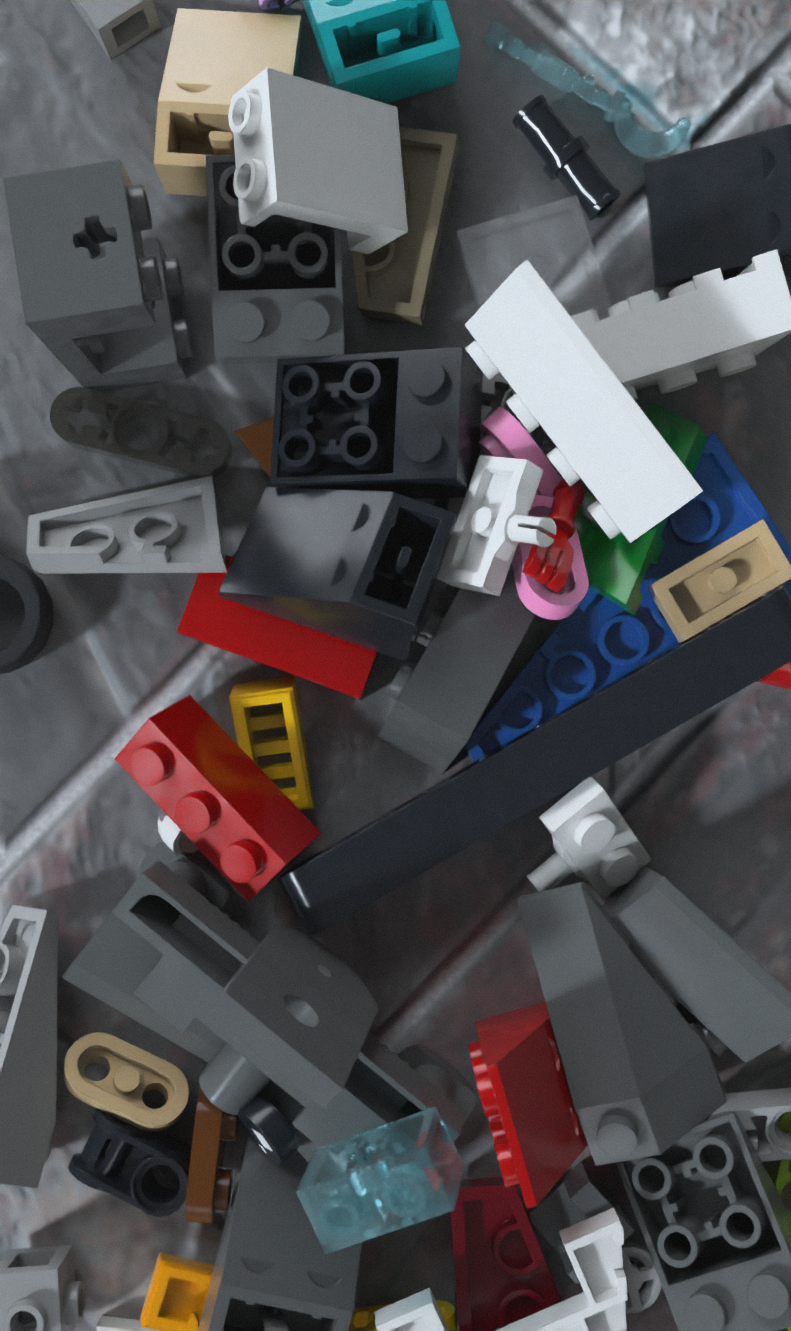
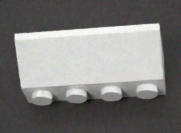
M526 260L518 266L465 324L469 333L475 339L465 349L489 380L499 372L516 393L505 402L527 431L531 433L541 426L556 447L546 456L568 485L572 486L581 479L596 498V501L588 506L587 510L611 540L622 532L628 542L631 543L691 501L703 490L530 262Z

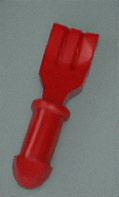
M563 479L555 486L552 495L554 499L547 517L554 520L557 532L556 535L546 534L553 538L554 541L548 547L533 544L523 568L524 574L531 578L535 577L536 581L542 585L547 584V588L555 593H558L564 586L573 563L574 549L568 539L575 533L574 521L578 508L583 503L585 492L579 480L572 486H569L565 479Z

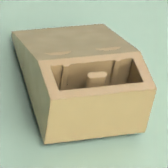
M177 9L158 98L154 167L166 194L207 196L206 155L235 154L233 132L228 121L233 95L267 67L298 76L301 16Z

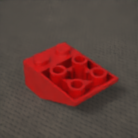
M546 1002L475 1021L479 1041L467 1044L475 1074L474 1077L485 1116L489 1121L494 1148L505 1187L520 1184L526 1209L537 1206L588 1146L573 1105Z

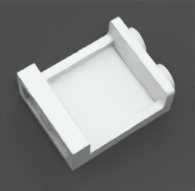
M268 67L233 95L228 121L234 137L236 169L233 178V188L235 195L238 197L241 224L255 227L272 215H281L347 231L348 250L364 254H370L408 232L398 108L396 106Z

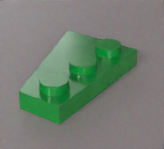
M652 403L646 410L645 415L693 476L708 440L700 425ZM585 486L583 503L578 508L575 523L588 576V587L635 616L643 598L639 588L650 563L657 564L665 542L661 535L669 516L631 543L628 542L622 532L610 540L587 510V507L594 503L596 498Z

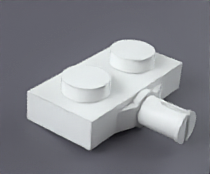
M479 456L440 565L437 579L453 587L500 596L518 544L523 542L548 547L553 543L554 539L546 534L556 535L557 530L554 520L549 517L528 516L544 471L543 469L525 459Z
M589 777L539 817L552 834L553 848L556 852L526 876L535 888L541 892L553 889L573 872L576 876L586 879L589 885L604 900L619 886L628 883L636 875L637 871L652 859L605 790L592 777Z

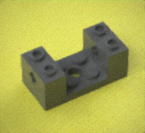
M120 159L3 178L25 324L89 394L186 379L184 358L194 357V349L188 320H178L174 297L184 296L181 270L177 257L167 258L158 237L142 239L141 231L152 229L150 206L144 185H132ZM110 241V243L106 244L105 246H100L101 243Z

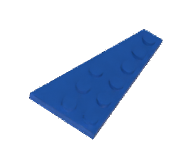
M714 431L707 436L708 440L693 474V478L702 488L703 492L669 516L661 535L665 544L657 564H649L639 588L643 598L636 615H632L588 587L585 597L576 610L558 623L473 730L469 740L464 745L473 762L679 644L646 588L647 586L764 519L791 564V547ZM790 579L778 587L783 585L791 598Z

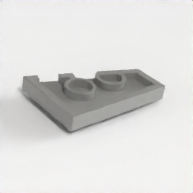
M213 475L29 515L26 555L34 573H227L219 497Z

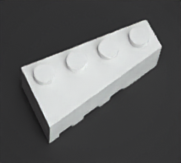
M777 249L754 256L752 263L736 277L727 280L723 279L721 269L717 268L693 276V281L672 289L668 293V299L660 301L658 293L652 289L628 297V299L608 308L609 318L599 320L597 310L594 309L571 317L634 400L638 399L636 390L658 384L660 394L693 385L698 382L696 373L717 368L719 377L733 375L756 366L755 356L791 333V296Z

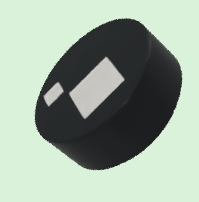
M256 1097L238 1112V1118L246 1132L256 1145L276 1164L281 1165L299 1148V1140L295 1131L285 1117L267 1099Z

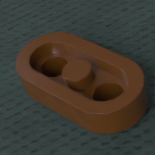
M202 1089L199 1092L186 1191L185 1219L186 1222L214 1224L217 1210L228 1211L230 1206L233 1169H223L225 1141L236 1142L239 1118L238 1115L223 1112L214 1106L205 1096Z

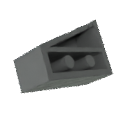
M512 562L500 596L447 585L445 590L456 595L447 613L435 607L416 640L427 647L417 666L408 661L403 662L386 692V695L397 701L377 738L441 774L445 772L469 740L536 615L527 609L519 598Z

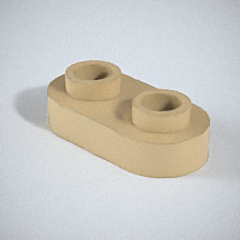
M102 1032L84 1035L75 1041L67 1052L64 1063V1081L69 1092L78 1100L148 1132L168 1129L182 1116L189 1097V1086L183 1072L174 1064L111 1034ZM92 1063H101L107 1068L109 1074L103 1080L93 1081L85 1075L84 1069ZM149 1090H157L164 1095L166 1103L161 1108L152 1109L144 1104L142 1096Z

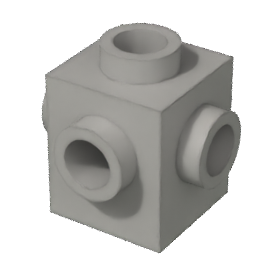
M73 1245L9 1249L0 1260V1331H73L77 1324L83 1322L86 1305L85 1287L83 1281H75Z

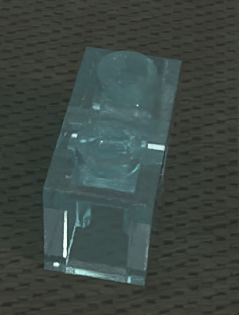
M435 1106L314 1150L296 1193L325 1254L454 1211L464 1165Z

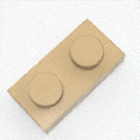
M764 519L646 588L680 643L790 580L791 564Z

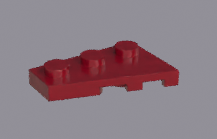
M502 1176L447 1181L457 1330L495 1331L561 1302V1297L515 1185L506 1188Z

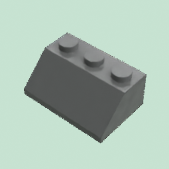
M643 866L628 883L619 886L602 905L630 941V950L652 978L657 976L668 989L670 1001L674 1006L677 1007L681 1003L698 1019L695 1025L707 1039L710 1049L719 1057L729 1047L746 1063L791 1038V992L664 876Z

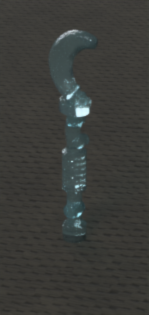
M494 21L488 29L483 41L484 45L496 52L500 49L504 50L513 59H519L529 65L532 74L537 75L564 93L572 91L587 103L606 111L603 120L610 123L614 122L615 133L621 144L634 155L644 158H659L670 154L687 137L691 126L689 119L680 118L672 127L663 131L646 130L638 125L633 118L635 115L631 111L633 104L626 97V93L616 90L615 94L611 96L604 89H596L593 87L595 81L592 74L579 77V70L574 69L571 65L545 50L537 52L524 44L521 39H516L509 35V28L497 21Z

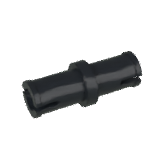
M541 94L518 112L512 124L517 129L519 128L545 161L546 166L543 171L552 181L558 178L585 211L587 218L592 221L608 209L620 197L621 192L617 188L615 189L589 156L587 151L590 145L583 136L575 138L549 106L544 95Z

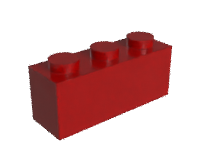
M225 555L228 572L234 557ZM198 573L180 621L178 633L362 700L379 652L219 597L218 591L227 573Z
M191 695L148 718L115 758L118 764L248 902L284 872L322 834Z

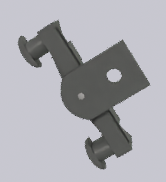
M165 842L159 843L145 855L138 869V879L75 958L62 978L208 1062L207 1066L200 1073L199 1084L208 1100L223 1112L239 1115L238 1112L256 1097L267 1099L278 1109L295 1131L299 1140V1148L297 1149L299 1153L370 1232L386 1218L459 1137L464 1121L469 1118L477 1103L475 1089L449 1062L423 1045L417 1044L406 1047L398 1054L390 1052L387 1045L381 1044L376 1036L369 1034L370 1027L379 1009L373 996L358 975L337 954L309 935L279 924H275L261 942L251 938L249 932L242 930L237 922L231 921L228 914L221 913L227 901L228 888L215 871L193 853L179 852L177 856Z

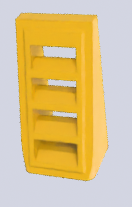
M295 676L234 685L229 699L238 746L257 766V757L290 752L292 761L260 765L258 767L271 780L295 777L296 787L282 788L280 790L299 810L312 809L314 801ZM282 702L283 710L251 714V707ZM286 726L287 735L255 740L254 731Z

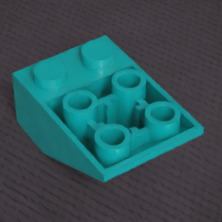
M303 0L330 87L388 104L457 83L460 44L446 0Z

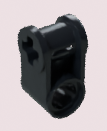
M95 1109L92 1118L96 1124L82 1152L72 1156L68 1165L70 1173L83 1184L96 1190L107 1192L148 1215L155 1217L169 1216L179 1210L186 1201L192 1147L185 1141H181L163 1131H143L99 1109ZM111 1140H112V1144H111V1146H110V1148H109V1150H108V1152H107V1154H106V1150H107V1148H108V1146H109V1144H110V1142H111ZM166 1165L171 1167L179 1177L180 1187L174 1189L162 1187L153 1176V1166Z

